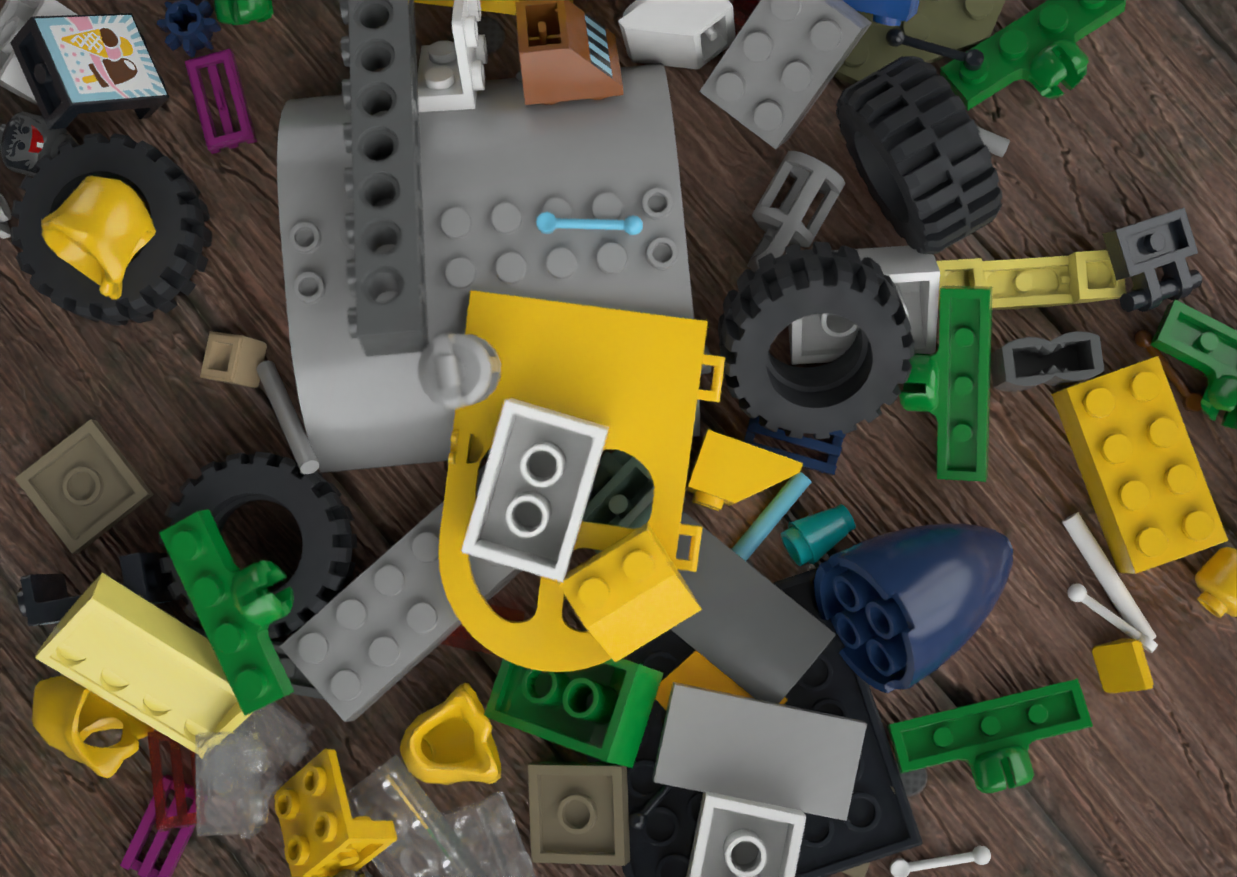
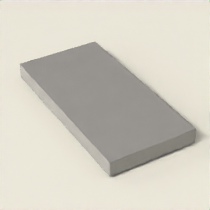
M672 682L652 780L655 783L700 792L707 791L847 821L867 723L862 720Z

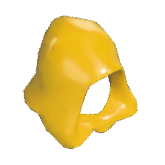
M87 176L56 211L41 220L42 236L49 248L58 257L100 286V293L106 297L109 296L112 300L121 297L122 280L125 269L131 259L156 233L152 218L144 203L131 187L120 180L97 176Z
M65 675L42 680L34 688L32 723L43 740L49 746L62 751L69 759L86 764L101 777L110 778L113 776L123 760L131 757L139 750L138 740L152 734L155 730ZM123 729L121 740L112 746L95 747L83 742L93 732Z
M469 683L460 684L443 703L418 715L405 730L400 744L402 758L407 770L424 783L449 785L461 781H475L492 784L501 778V762L491 733L492 724L484 715V707Z

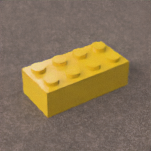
M1159 356L1051 394L1118 573L1137 574L1228 541Z

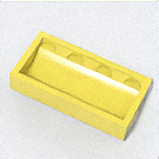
M104 573L97 577L70 608L35 656L39 661L203 758L251 715L244 716L209 639Z

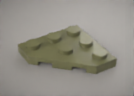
M920 0L917 14L907 22L901 21L900 26L879 24L872 20L873 14L857 11L871 21L872 24L834 77L853 85L902 56L920 57L924 62H929L930 64L943 59L944 56L902 44L898 47L890 46L886 41V34L892 28L901 29L906 36L955 50H962L967 47L968 49L973 48L990 37L1006 0Z

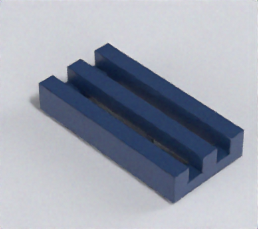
M757 416L755 419H749L743 442L803 463V468L833 476L835 475L837 460L840 457L842 442L846 434L843 435L842 430L829 432V436L833 437L831 444L804 436L802 439L787 437L783 430L778 429L777 432H772L760 426L759 417ZM755 434L828 454L827 461L822 462L753 442Z

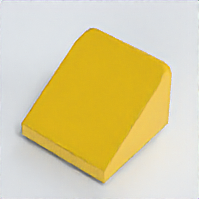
M1121 638L1092 648V655L1105 692L1120 693L1153 688L1154 682L1139 640Z

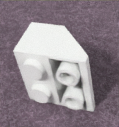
M636 0L627 7L623 13V18L619 20L627 54L635 63H663L664 66L700 69L728 48L736 38L733 5L729 0Z

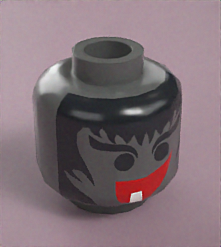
M18 112L10 118L7 124L3 123L0 125V152L3 163L10 171L33 177L40 170L36 165L40 158L46 153L52 158L60 154L58 145L70 139L73 140L71 135L67 134L66 128L49 130L43 116L28 112Z

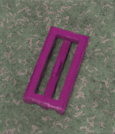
M231 49L186 60L185 65L208 151L214 154L221 152V148L229 147L232 149L239 147V144L243 142L248 144L257 142L235 56ZM220 63H224L241 131L235 132L217 65ZM205 67L208 69L225 134L219 137L216 134L200 69Z
M168 774L163 776L120 866L127 870L132 868L138 871L137 875L142 877H171L210 794ZM172 789L176 791V794L145 859L142 860L139 858L140 853ZM186 797H189L194 801L162 868H159L154 864Z

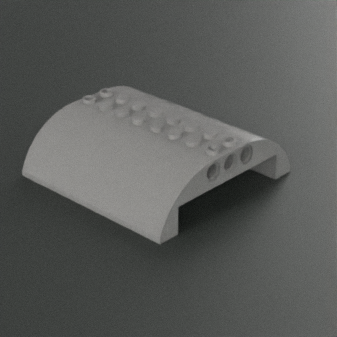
M663 63L620 67L624 95L610 96L600 100L561 101L552 105H525L523 82L518 81L517 78L486 80L485 90H477L475 109L419 112L429 344L434 336L440 334L465 335L470 290L694 319L675 130L669 87ZM343 94L290 99L285 103L281 113L277 142L279 221L293 369L308 440L320 464L319 470L321 473L448 461L455 409H446L445 406L433 402L423 391L418 379V362L422 352L366 357L359 340L351 339L348 308L356 307V291H350L346 265L347 260L355 259V244H349L345 216L346 213H354L353 198L349 199L347 197L345 189L344 170L347 167H352V153L347 154L345 149L343 124L351 122V109L346 110ZM380 111L373 116H380L388 111ZM380 155L377 158H375L374 161L384 160L388 158L390 155ZM383 199L377 202L374 206H386L389 203H391L393 199ZM543 212L552 213L555 218L625 220L628 216L635 215L641 218L643 229L637 235H629L625 230L556 228L552 233L544 234L537 228L536 220ZM383 245L380 248H378L375 253H387L391 251L395 247V245ZM383 292L377 297L376 301H389L396 296L397 292ZM698 399L692 437L700 436V402ZM491 449L484 457H489Z

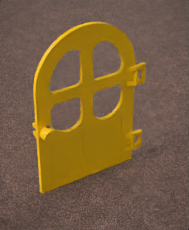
M470 290L465 335L480 337L496 350L501 362V378L496 390L486 400L455 409L451 448L448 456L449 464L439 536L438 558L442 585L454 613L467 631L479 643L497 656L525 668L551 672L585 669L612 659L588 631L574 629L564 621L562 615L564 593L558 585L559 581L541 576L537 609L534 616L521 622L509 621L498 615L487 603L475 582L469 554L461 552L477 500L480 464L483 457L492 448L505 400L513 398L608 426L609 431L603 450L616 449L634 456L646 467L654 484L652 511L647 523L653 529L678 570L696 572L703 527L681 523L697 399L720 402L726 358L703 354L708 321ZM702 364L714 366L711 391L699 389ZM582 520L573 550L577 548L604 550L638 528L599 524ZM679 534L691 536L688 559L676 558Z

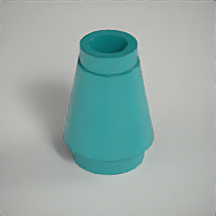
M840 504L834 508L789 522L788 529L781 532L780 536L789 556L798 566H802L807 562L815 564L847 536L849 532L854 530L856 525L848 509Z

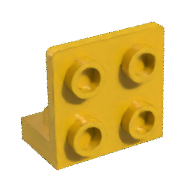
M324 749L274 794L275 812L281 826L285 845V858L289 863L291 877H332L344 869L358 871L398 839L393 821L371 820L369 816L352 818L337 754L334 749Z

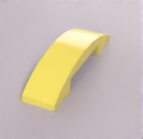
M1107 250L1074 252L1069 256L982 261V258L936 261L940 270L938 311H940V288L942 286H992V310L1048 307L1118 299L1122 294L1126 293L1125 278L1116 280Z

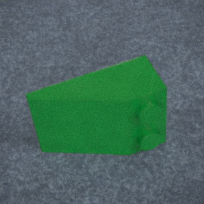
M503 659L484 715L489 719L605 762L633 768L663 673L625 659H620L617 662L610 659L589 668L564 672L525 668Z

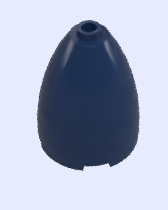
M970 524L914 526L862 541L831 556L817 568L814 590L820 617L823 620L831 619L839 638L845 646L839 654L862 680L875 689L887 694L895 689L911 688L955 655L986 620L1006 586L1013 566V547L1009 539L1002 533L992 528Z

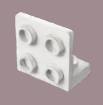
M454 0L452 15L454 42L444 40L421 47L417 74L419 112L475 109L477 90H485L483 64L488 62L486 37L484 34L478 35L477 21H481L480 0Z

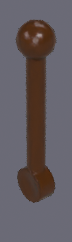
M1146 329L1137 331L1134 335L1135 344L1145 348L1152 358L1159 356L1165 375L1183 396L1182 403L1184 409L1189 412L1201 410L1203 396L1199 393H1192L1162 353L1150 346L1153 339L1152 333Z

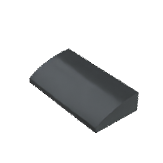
M682 510L681 523L702 526ZM704 527L702 528L697 571L678 570L702 610L670 630L755 699L779 704L836 634ZM679 534L676 558L688 559L691 536Z

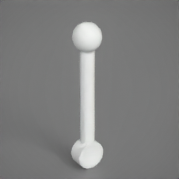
M1075 583L1068 588L1067 594L1072 601L1084 603L1129 637L1139 640L1143 649L1153 653L1157 648L1158 644L1154 640L1137 631L1090 597L1082 584Z
M977 846L972 852L906 862L902 858H896L890 863V872L894 877H907L913 871L968 862L985 865L991 859V852L985 846Z

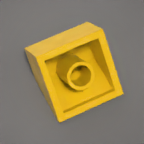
M708 430L703 437L685 491L694 494L691 502L719 511L722 510L723 504L731 506L800 473L803 463Z
M646 523L568 571L563 582L559 581L558 583L585 628L615 662L702 610L649 523Z

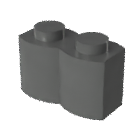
M1070 332L1051 341L1037 337L1020 338L1005 344L991 353L993 388L1006 392L1024 391L1042 383L1050 386H1069L1094 377L1104 371L1100 336L1089 332Z

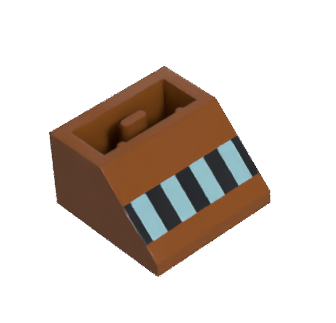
M526 0L515 2L525 105H552L561 101L600 100L610 96L624 95L615 34L569 0Z

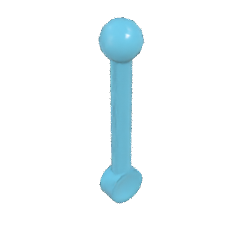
M543 212L536 220L537 228L544 234H550L556 228L625 230L629 235H637L643 229L641 218L635 215L628 216L625 220L555 218L552 213Z

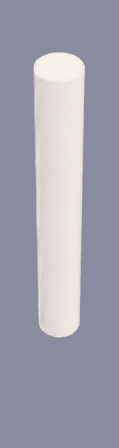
M1079 512L1064 519L1062 524L1122 619L1140 633L1145 634L1152 640L1155 639V632Z

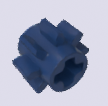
M181 0L173 4L168 1L164 3L167 8L165 19L158 20L157 25L163 32L170 33L164 42L172 51L183 45L185 52L190 58H194L196 50L205 47L210 50L214 48L211 43L213 32L220 31L221 26L215 19L209 18L214 9L206 0L202 1L198 6L195 5L194 0Z

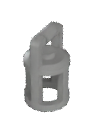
M788 151L752 214V217L758 226L765 231V234L747 266L753 272L757 271L760 258L769 253H772L775 258L780 257L787 245L799 243L800 247H810L845 185L844 179L834 169L820 160L802 152ZM787 176L793 177L795 181L779 209L770 208ZM817 192L825 194L808 226L805 227L801 220Z
M440 334L434 336L432 342L423 350L418 362V379L423 391L433 402L445 406L446 409H457L486 400L496 390L501 378V362L496 350L486 340L475 335Z

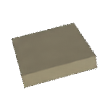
M92 419L14 478L72 554H79L154 495L100 424Z
M534 761L528 764L532 863L625 866L630 862L626 766L609 762Z

